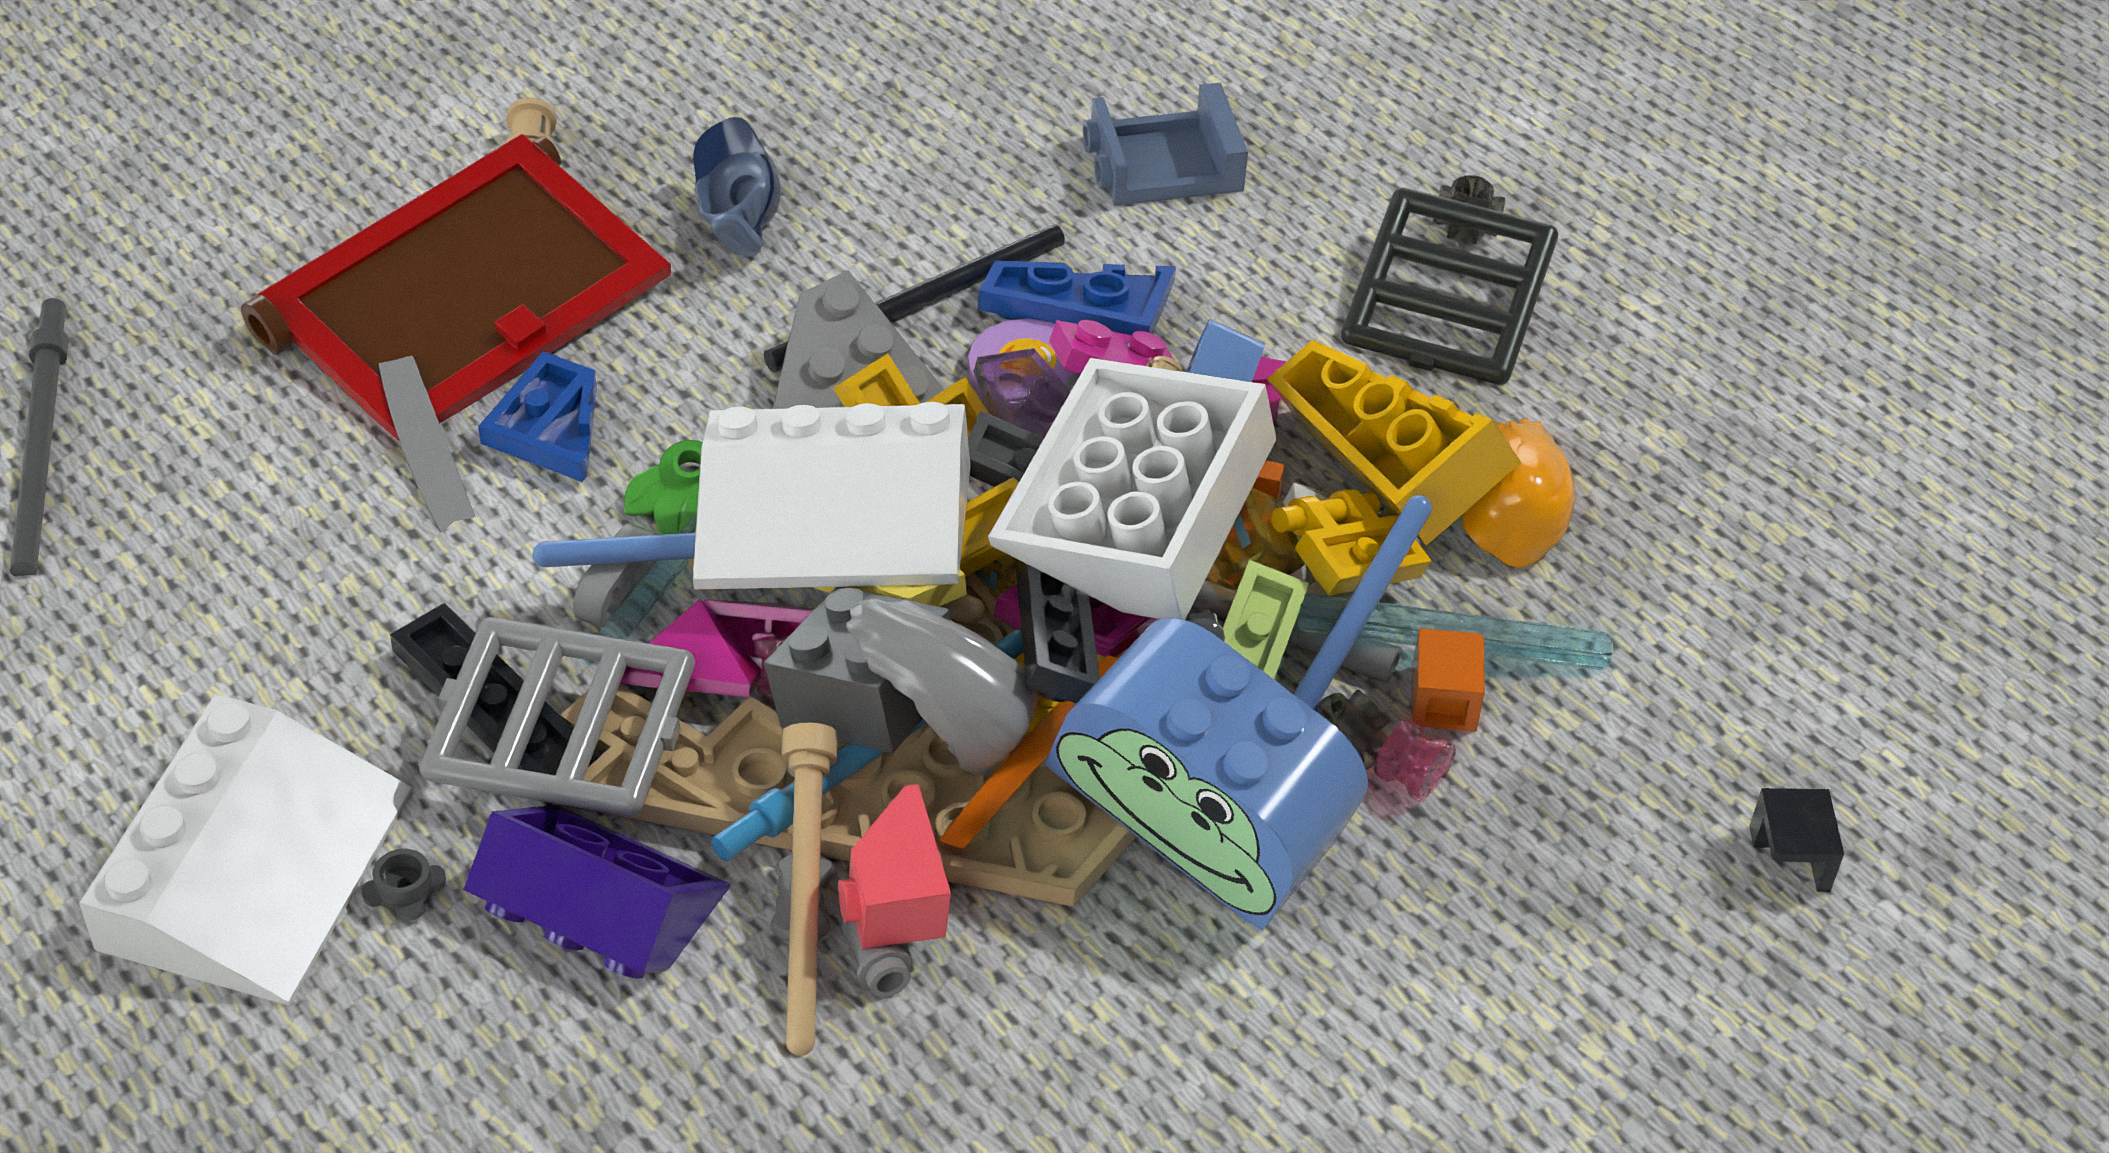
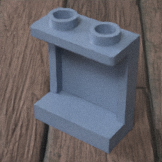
M1221 82L1199 85L1197 111L1112 120L1104 97L1092 98L1091 119L1083 121L1084 146L1087 153L1096 152L1094 165L1097 185L1099 188L1109 189L1114 206L1244 191L1248 150Z

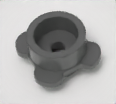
M396 849L384 854L375 863L373 880L363 885L361 890L362 898L368 906L382 905L396 911L397 917L400 920H415L424 914V903L431 894L445 887L446 874L443 868L438 865L429 866L428 860L420 852L412 849ZM403 882L410 883V886L398 888V885Z

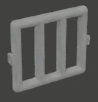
M495 617L486 618L478 627L457 679L447 678L438 697L442 714L420 763V773L424 779L431 782L611 814L635 816L644 806L663 751H673L681 731L679 718H676L695 667V658L691 652L685 649ZM499 646L536 651L490 764L453 758ZM567 656L599 662L556 774L550 775L518 769L562 657ZM626 667L663 673L621 787L584 781V776Z

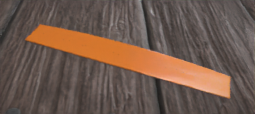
M1107 655L1098 664L1100 678L1119 658ZM1070 701L1059 702L1038 723L966 805L939 842L964 849L1049 755L1068 712L1076 703Z

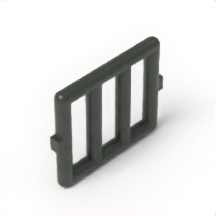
M1405 187L1396 189L1389 202L1342 327L1341 338L1343 342L1355 347L1408 360L1409 366L1432 372L1434 367L1497 385L1507 383L1512 375L1558 240L1557 229L1550 224L1490 209L1491 201L1471 196L1468 197L1467 203ZM1414 213L1531 243L1532 245L1523 267L1403 236L1402 233L1409 214ZM1393 257L1515 288L1516 291L1509 311L1504 312L1386 281L1385 279ZM1378 302L1499 334L1500 337L1493 357L1490 359L1369 327L1368 324Z

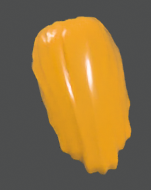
M1522 418L1517 423L1514 420L1507 421L1505 424L1501 421L1496 423L1521 461V464L1462 514L1463 527L1476 546L1493 554L1505 565L1517 569L1539 561L1550 549L1560 542L1570 524L1576 501L1574 477L1563 451L1554 442L1553 436L1548 434L1541 421L1531 422L1527 418Z

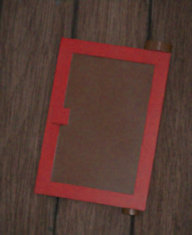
M522 133L259 292L255 297L241 305V313L253 337L272 354H279L294 342L365 412L399 441L387 403L378 363L413 356L440 424L528 369L543 351L551 354L671 276V263L560 167V155L548 138L542 136L532 142Z

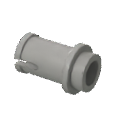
M842 921L841 931L848 940L858 962L857 980L862 988L871 991L877 997H890L902 991L910 981L912 960L909 954L904 949L898 948L897 945L862 950L855 922L845 923Z

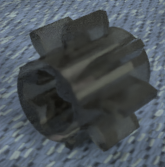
M1465 175L1457 178L1452 183V187L1447 185L1440 186L1439 196L1467 203L1468 197L1471 196L1491 201L1490 209L1504 211L1505 197L1493 196L1494 187L1485 178ZM1433 218V224L1445 225L1447 231L1446 238L1448 239L1454 238L1459 241L1477 244V241L1486 234L1494 237L1497 236L1496 234Z
M1356 690L1350 699L1341 693L1328 695L1314 707L1313 710L1337 727L1351 742L1360 755L1366 770L1374 766L1384 755L1388 746V736L1381 729L1390 723V718L1361 690Z

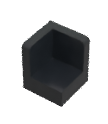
M1762 788L1749 825L1753 847L1770 848L1771 856L1777 862H1810L1817 892H1831L1844 857V850L1829 789Z

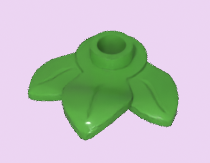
M697 440L677 442L663 453L659 465L638 473L631 480L625 492V514L629 516L654 515L660 535L694 533L697 523L700 468L694 472H686L680 468V465L690 462L700 464L703 442Z

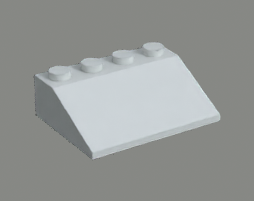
M1090 358L988 536L990 545L1121 612L1156 619L1176 618L1185 620L1276 441L1266 385Z
M924 402L909 406H878L876 404L864 403L853 407L815 408L809 405H797L787 409H750L737 406L725 410H710L701 449L693 567L694 590L958 584L970 476L965 404L944 405L939 402Z
M215 694L79 902L94 950L290 1006L413 792L412 787L278 710Z

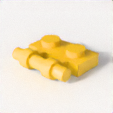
M1347 489L1333 492L1329 499L1319 500L1314 496L1292 499L1286 507L1276 508L1272 512L1271 522L1273 528L1279 533L1292 531L1295 535L1302 536L1294 549L1326 594L1332 596L1355 591L1399 516L1392 515L1379 518L1377 514L1380 510V500L1375 493H1360L1355 489ZM1416 539L1389 584L1420 578L1432 562Z

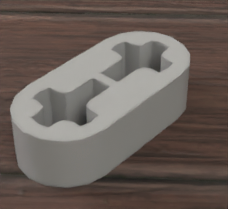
M628 523L614 537L660 534ZM660 561L591 565L582 577L573 601L575 617L603 629H610L658 567Z

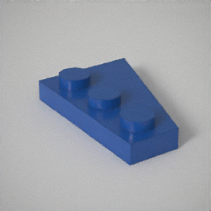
M994 261L979 289L978 310L995 313L1008 320L1030 318L1054 324L1056 320L1078 324L1081 320H1091L1106 326L1113 332L1133 335L1135 331H1144L1153 334L1172 289L1176 266H1156L1155 275L1125 274V265L1103 264L1101 272L1073 273L1071 267L1065 263Z

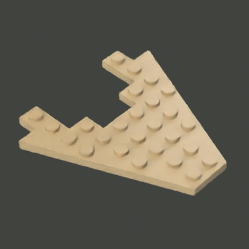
M974 572L966 576L967 596L980 599L985 606V614L976 623L951 619V621L966 627L994 645L1017 628L993 617L996 605L995 598ZM621 684L595 748L601 756L587 768L584 781L621 787L652 703ZM588 690L560 715L573 729ZM749 696L708 736L703 735L679 720L681 731L674 750L663 751L642 810L635 816H617L717 835L748 814L751 802L772 788L783 790L795 781V777L788 773V765L781 759L782 731L784 727L780 726L777 712ZM928 723L909 735L894 753H883L822 795L820 855L826 858L850 862L851 849L903 787L919 784L947 882L1074 907L1136 838L1133 833L1044 765L1046 757L964 849L939 842L966 805L1005 760L1001 761L998 766H995L989 775H972L960 768L957 757L947 749L949 744ZM837 740V752L850 743ZM793 825L774 838L765 835L755 843L792 851Z

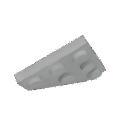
M849 270L799 294L773 409H787L797 405H809L815 408L844 407L833 387L887 353L894 361L920 404L929 400L944 390V388Z

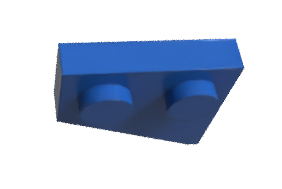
M543 351L479 424L480 444L583 482L588 473L597 392L595 370Z

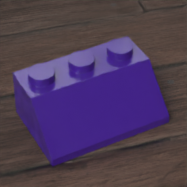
M559 805L491 811L463 890L486 900L485 910L496 917L512 922H524L525 919L546 929L544 937L548 941L572 950H583L586 947L605 956L603 964L608 969L627 977L643 978L647 973L668 969L673 965L729 890L731 884Z

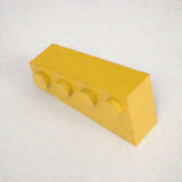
M1313 339L1267 379L1295 418L1370 492L1375 493L1380 502L1394 515L1399 516L1407 501L1415 495H1422L1429 499L1432 511L1417 536L1426 546L1521 464V461L1492 419L1477 412L1473 416L1459 410L1454 402L1435 394L1433 397L1418 392L1412 389L1407 381L1392 374L1388 378L1372 371L1367 363Z

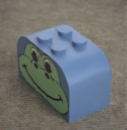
M1165 618L1153 622L1068 712L1044 763L1046 767L1235 914L1261 930L1265 929L1335 844L1363 801L1368 789V778L1363 761L1355 747L1337 727L1216 635L1195 623L1176 618Z

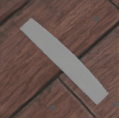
M408 356L378 363L387 403L401 447L419 491L439 531L443 532L454 521L476 517L414 357Z

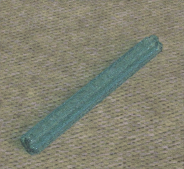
M1312 593L1303 594L1304 600L1301 603L1296 619L1298 629L1304 632L1329 635L1350 598ZM1380 602L1377 603L1357 637L1358 639L1416 646L1419 628L1479 633L1484 636V655L1603 670L1609 666L1613 651V642H1611L1610 635L1606 632Z

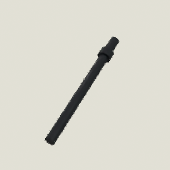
M1051 225L875 302V304L889 321H893L985 280L994 261L1026 262L1064 245V234L1058 225ZM788 341L764 351V360L771 372L775 373L782 370Z

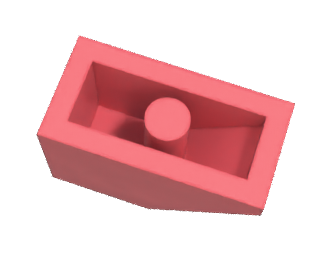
M919 784L904 786L851 849L849 879L839 880L838 897L841 915L845 923L855 922L862 950L946 937L951 892Z

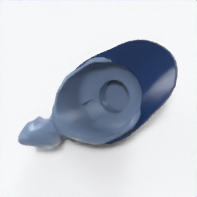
M732 117L710 127L699 137L695 144L693 152L696 178L695 193L698 198L699 213L711 225V230L715 236L732 253L748 258L757 255L763 247L761 229L773 219L778 210L781 193L780 180L773 160L764 149L751 125L743 118Z

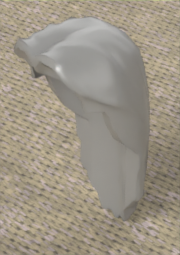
M879 599L860 601L859 605L850 609L852 618L847 622L846 628L859 640L860 649L865 659L868 660L870 671L889 680L896 690L914 701L921 717L949 744L947 749L957 757L960 768L972 775H989L995 766L1009 758L1011 751L1019 745L1027 734L1029 724L1037 709L1038 692L1026 686L1025 668L988 640L966 627L929 612L908 600L884 602Z

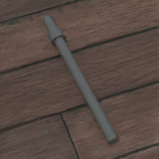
M49 298L42 302L39 329L35 330L31 336L29 358L34 364L10 564L12 576L37 574L60 364L66 363L69 344L68 336L64 333L66 305L63 301L56 298Z

